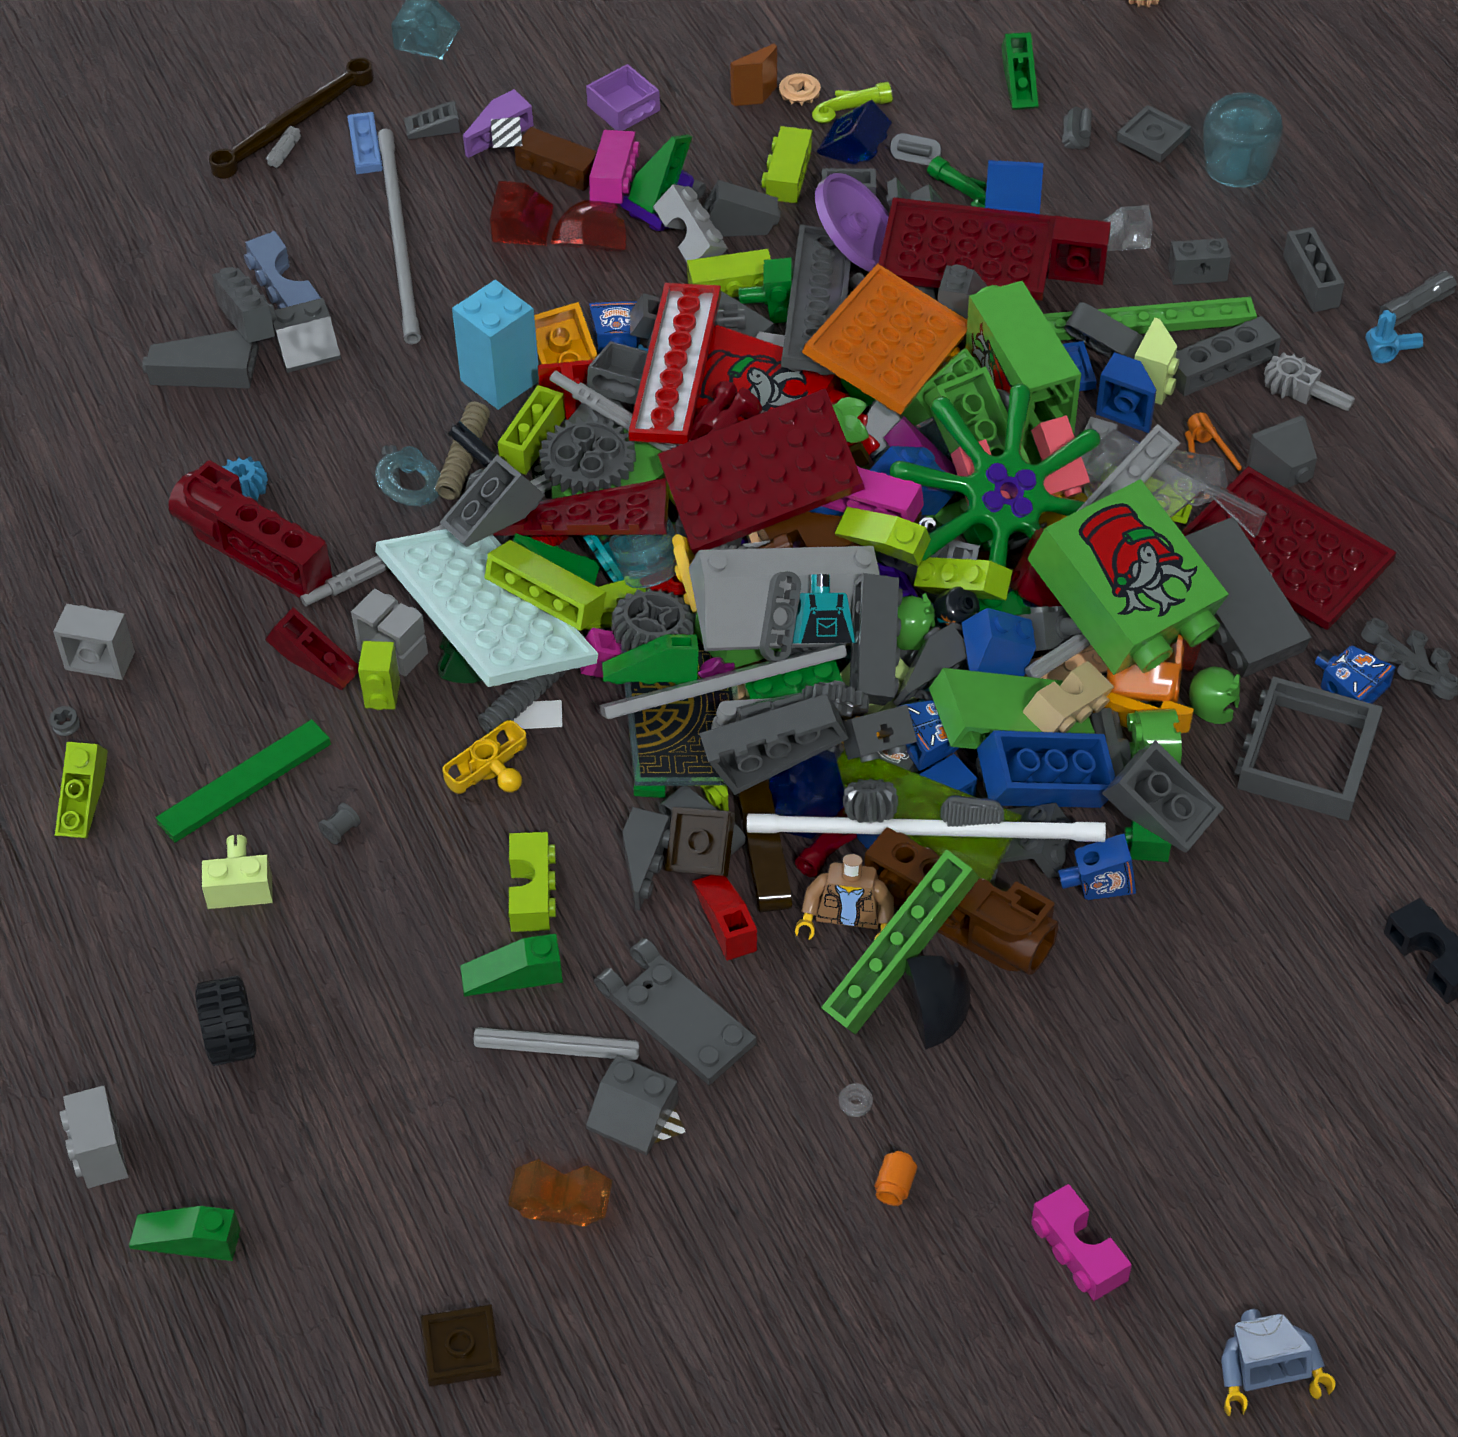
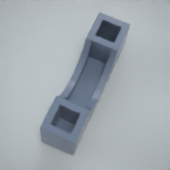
M276 231L245 242L247 254H244L245 262L250 270L254 269L259 285L266 287L271 303L276 302L278 309L320 299V296L309 280L293 281L281 276L290 265L286 246Z

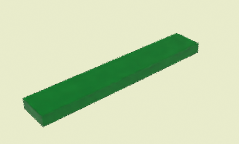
M311 719L156 816L157 824L176 843L331 745L330 738Z

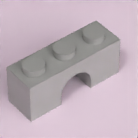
M672 184L653 207L665 227L682 230L687 227L686 237L678 246L686 262L692 259L723 255L728 249L722 239L723 236L711 222L710 214L697 199V193L689 186Z

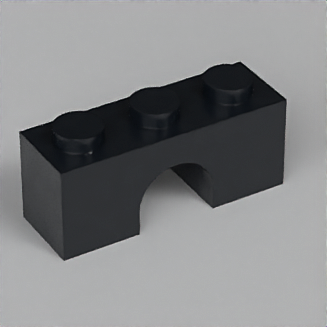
M1421 898L1391 913L1388 916L1384 930L1387 938L1404 957L1417 950L1432 953L1437 959L1431 962L1426 981L1446 1004L1457 999V934L1449 930L1439 919L1436 911L1428 907Z

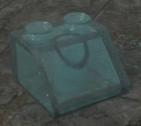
M406 0L391 24L394 49L442 59L459 31L460 23L437 0Z

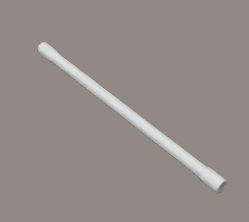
M748 813L747 816L748 833L802 832L880 835L888 827L897 833L901 832L905 835L1069 839L1083 842H1105L1106 822L1046 823L1001 821L1000 824L988 823L987 825L975 824L974 826L972 824L968 826L967 824L966 827L964 825L962 827H948L947 822H943V820L890 819L884 820L882 823L872 822L870 824L869 822L858 823L857 820H851L848 817L779 816L777 814Z

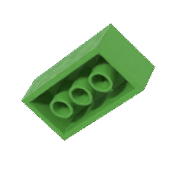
M986 366L940 384L924 396L930 410L931 403L935 398L940 396L947 397L955 406L977 441L987 440L992 456H999L1004 452L1008 413ZM931 410L951 454L960 445ZM1021 444V456L1027 463L1031 464Z

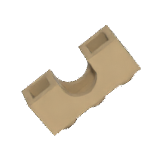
M1087 661L1072 670L1060 686L1054 681L1039 690L1022 712L1042 732L1066 733L1074 726L1076 721L1079 723L1085 721L1093 710L1096 713L1101 711L1110 699L1107 696L1114 686Z

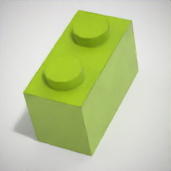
M363 641L358 672L365 708L376 710L396 709L400 676L394 642Z

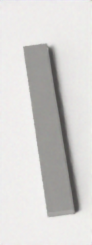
M835 643L789 655L781 661H766L599 706L602 716L611 719L846 657L847 652L845 644Z

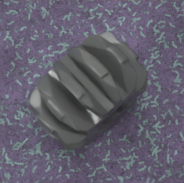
M859 779L858 782L849 783L848 787L844 789L843 807H845V813L851 820H857L858 823H882L884 820L892 819L893 815L897 813L898 795L893 783L884 782L883 779Z

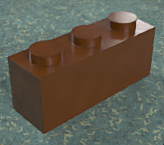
M530 127L522 136V146H514L516 166L582 191L588 188L590 173L597 154L596 150Z

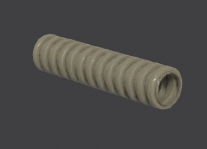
M470 402L466 405L460 421L481 440L490 416V410L480 402ZM454 439L435 486L437 494L447 500L459 498L474 458Z

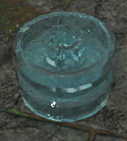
M669 518L667 521V534L613 535L611 537L609 546L616 562L619 563L618 567L626 585L633 588H647L663 583L676 575L675 566L677 562L672 538L676 533Z

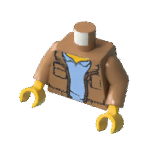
M848 854L844 856L843 863L834 862L830 864L828 873H821L807 887L801 910L804 913L803 919L796 923L795 934L798 936L799 928L807 925L811 928L808 938L810 940L814 936L815 926L812 922L813 916H816V922L878 929V924H881L882 931L894 916V897L885 883L878 880L877 870L874 867L862 866V858L859 855Z

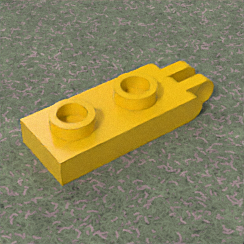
M676 534L672 538L673 552L677 562L675 573L678 580L685 587L686 593L683 595L685 604L690 605V610L696 614L697 608L689 572V566L695 556L691 550L688 538Z

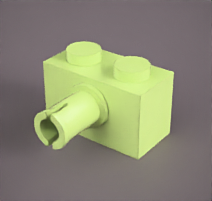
M234 835L226 839L227 858L202 861V890L208 909L273 903L272 873L267 855L247 856V838L245 836L237 835V846L234 844Z

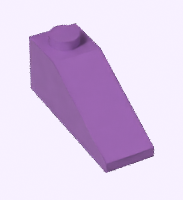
M515 89L493 99L463 134L465 156L469 158L493 146L491 119L520 117L521 132L534 126L532 106Z

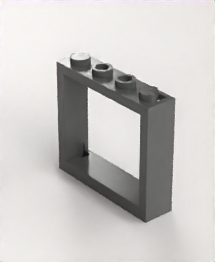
M1273 676L1269 690L1263 689L1261 692L1259 705L1263 706L1262 710H1255L1250 728L1255 729L1254 734L1247 733L1242 750L1247 752L1246 757H1239L1234 773V775L1240 776L1237 789L1349 821L1383 707ZM1275 705L1363 729L1343 794L1254 769Z

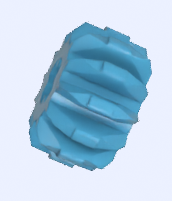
M238 456L237 461L227 460L226 466H222L239 476L242 494L245 497L249 496L258 501L259 495L265 494L268 477L260 461H254L251 456L242 460Z

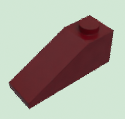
M294 607L276 624L265 639L288 661L340 690H343L358 673L359 665Z

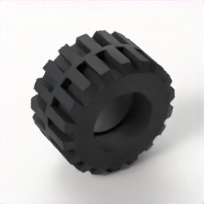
M239 975L198 983L195 991L196 1004L208 1060L213 1066L254 1058L256 1041L243 980Z

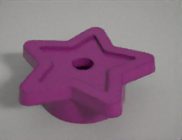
M720 657L711 658L701 665L698 675L701 678L728 672L735 668V664H725Z

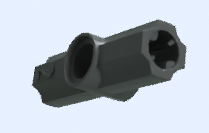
M1103 708L1098 713L1092 714L1091 724L1095 734H1105L1116 777L1131 760L1130 745L1128 739L1123 737L1118 712L1113 711L1111 708Z

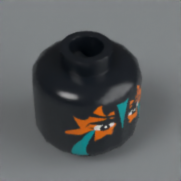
M958 586L939 594L935 600L934 612L938 622L944 627L952 622L962 625L963 621L979 613L980 604L975 593Z

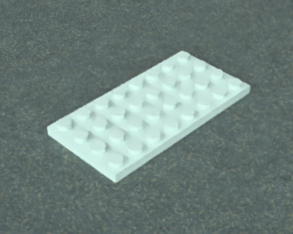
M447 529L376 542L375 552L488 687L597 664V651L576 628L484 578L488 553L502 545L493 534L468 547L462 544Z

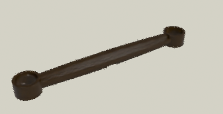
M363 57L351 59L346 65V73L273 119L233 149H218L212 152L209 156L212 174L221 179L232 177L238 171V162L284 134L288 127L296 126L351 86L370 84L374 79L371 61Z

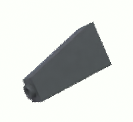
M238 330L150 345L148 356L143 358V372L147 373L150 385L250 388L259 346L258 341L247 343Z

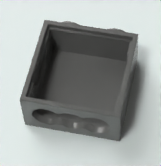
M610 341L588 366L587 387L592 388L604 397L635 405L648 351Z

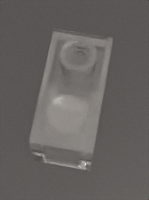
M1149 205L1121 207L1103 220L1111 222L1108 251L1150 248L1153 221Z

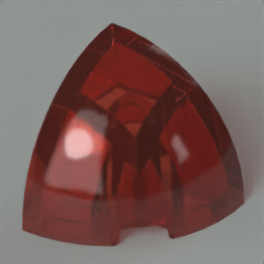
M590 199L573 205L559 219L552 235L551 244L569 248L586 246L609 252L625 250V223L623 219L618 218L616 215L618 206L615 203L590 201Z

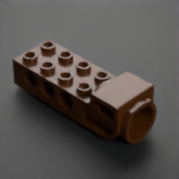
M886 827L865 852V866L874 867L877 870L878 880L885 883L894 897V908L899 910L939 860L940 856L931 848L923 847L910 840L904 833H897ZM979 878L937 932L1002 969L1008 971L1021 970L1028 975H1032L1043 964L1056 942L1058 921L1053 919L1054 902L1023 884L1014 882L1008 891H1001L988 880Z

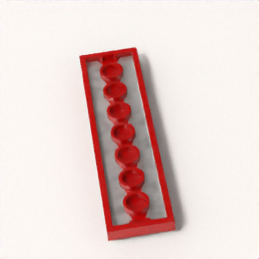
M664 284L628 431L629 441L685 444L689 442L720 303L721 285Z

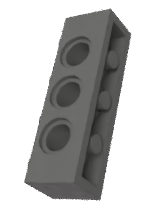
M1260 316L1232 329L1222 331L1213 337L1198 341L1189 347L1177 350L1176 358L1180 361L1175 375H1173V378L1176 379L1175 388L1184 397L1267 362L1273 356H1278L1281 336Z

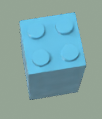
M494 280L452 308L460 379L465 385L499 410L539 382V362L533 307L497 280Z

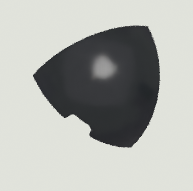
M932 955L906 959L905 977L918 1008L917 1029L926 1050L949 1039L965 1021L970 1007V983L964 966L959 962L950 965L946 963L943 956Z

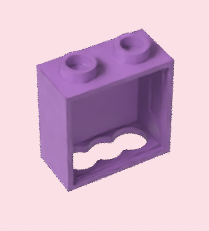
M628 64L586 86L587 106L615 130L623 131L660 111L659 90Z

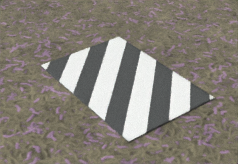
M520 117L491 119L493 148L522 146Z

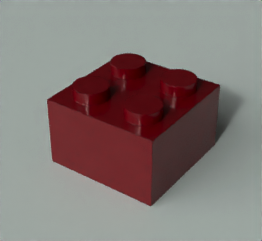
M1056 216L1048 279L1103 285L1111 222Z

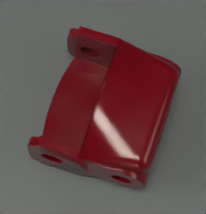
M1043 528L1036 529L1012 572L1009 587L1017 591L1020 597L1039 607L1062 606L1027 559L1044 531Z

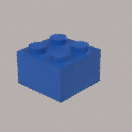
M891 446L870 469V471L890 476V466L896 461H905L945 472L934 461L935 456L927 448ZM922 486L924 506L921 509V515H936L956 491Z

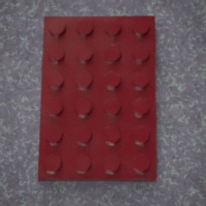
M893 197L878 264L911 285L932 288L940 287L946 265H963L967 269L975 270L987 286L997 285L1001 287L1023 281L1034 300L1043 301L1056 216Z
M826 388L658 454L694 556L699 550L713 549L865 489Z
M1249 466L1182 531V534L1187 536L1234 516L1294 611L1326 630L1395 560L1396 556L1394 550Z

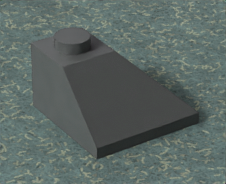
M1303 415L1252 434L1246 468L1248 466L1283 487H1291L1312 479L1317 456L1306 419Z

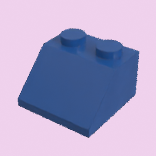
M1114 352L1100 375L1096 415L1149 433L1152 425L1156 388L1141 361Z
M986 608L962 622L969 671L1015 676L1025 675V668L1029 666L1036 649L1031 619Z

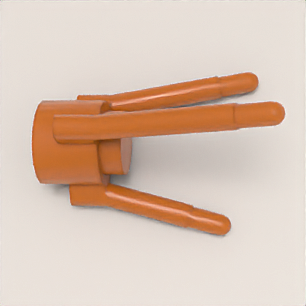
M1202 412L1192 415L1187 421L1189 430L1184 434L1188 441L1191 472L1193 474L1197 473L1194 441L1197 440L1200 443H1205L1212 438L1235 468L1241 471L1242 466L1218 435L1209 416Z

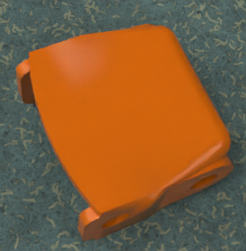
M1181 634L1178 635L1176 642L1170 644L1173 649L1170 657L1149 672L1142 673L1136 663L1115 675L1107 667L1106 679L1114 686L1111 692L1134 700L1172 701L1178 703L1185 650V640Z

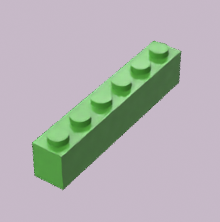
M946 849L821 1008L856 1035L905 973L906 959L917 957L978 881L980 877L975 871Z

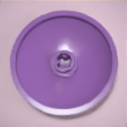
M843 173L830 174L818 184L815 191V204L821 223L837 248L854 264L870 272L879 263L889 214L879 199L861 182Z

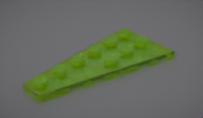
M845 749L836 762L832 776L845 787H848V784L851 782H858L859 779L869 780L870 778L873 780L883 779L884 782L893 783L898 795L897 813L893 815L892 819L942 820L940 812L945 799L950 796L974 797L881 759L861 763L859 757L848 760ZM1003 808L1004 821L1021 822L1022 815ZM908 835L919 845L934 850L940 857L947 849L971 867L980 878H984L989 882L1013 839Z

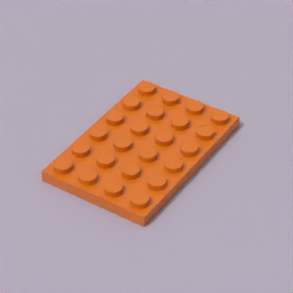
M877 263L805 344L802 353L835 373L839 378L851 383L863 393L881 402L888 409L901 415L966 336L967 319Z

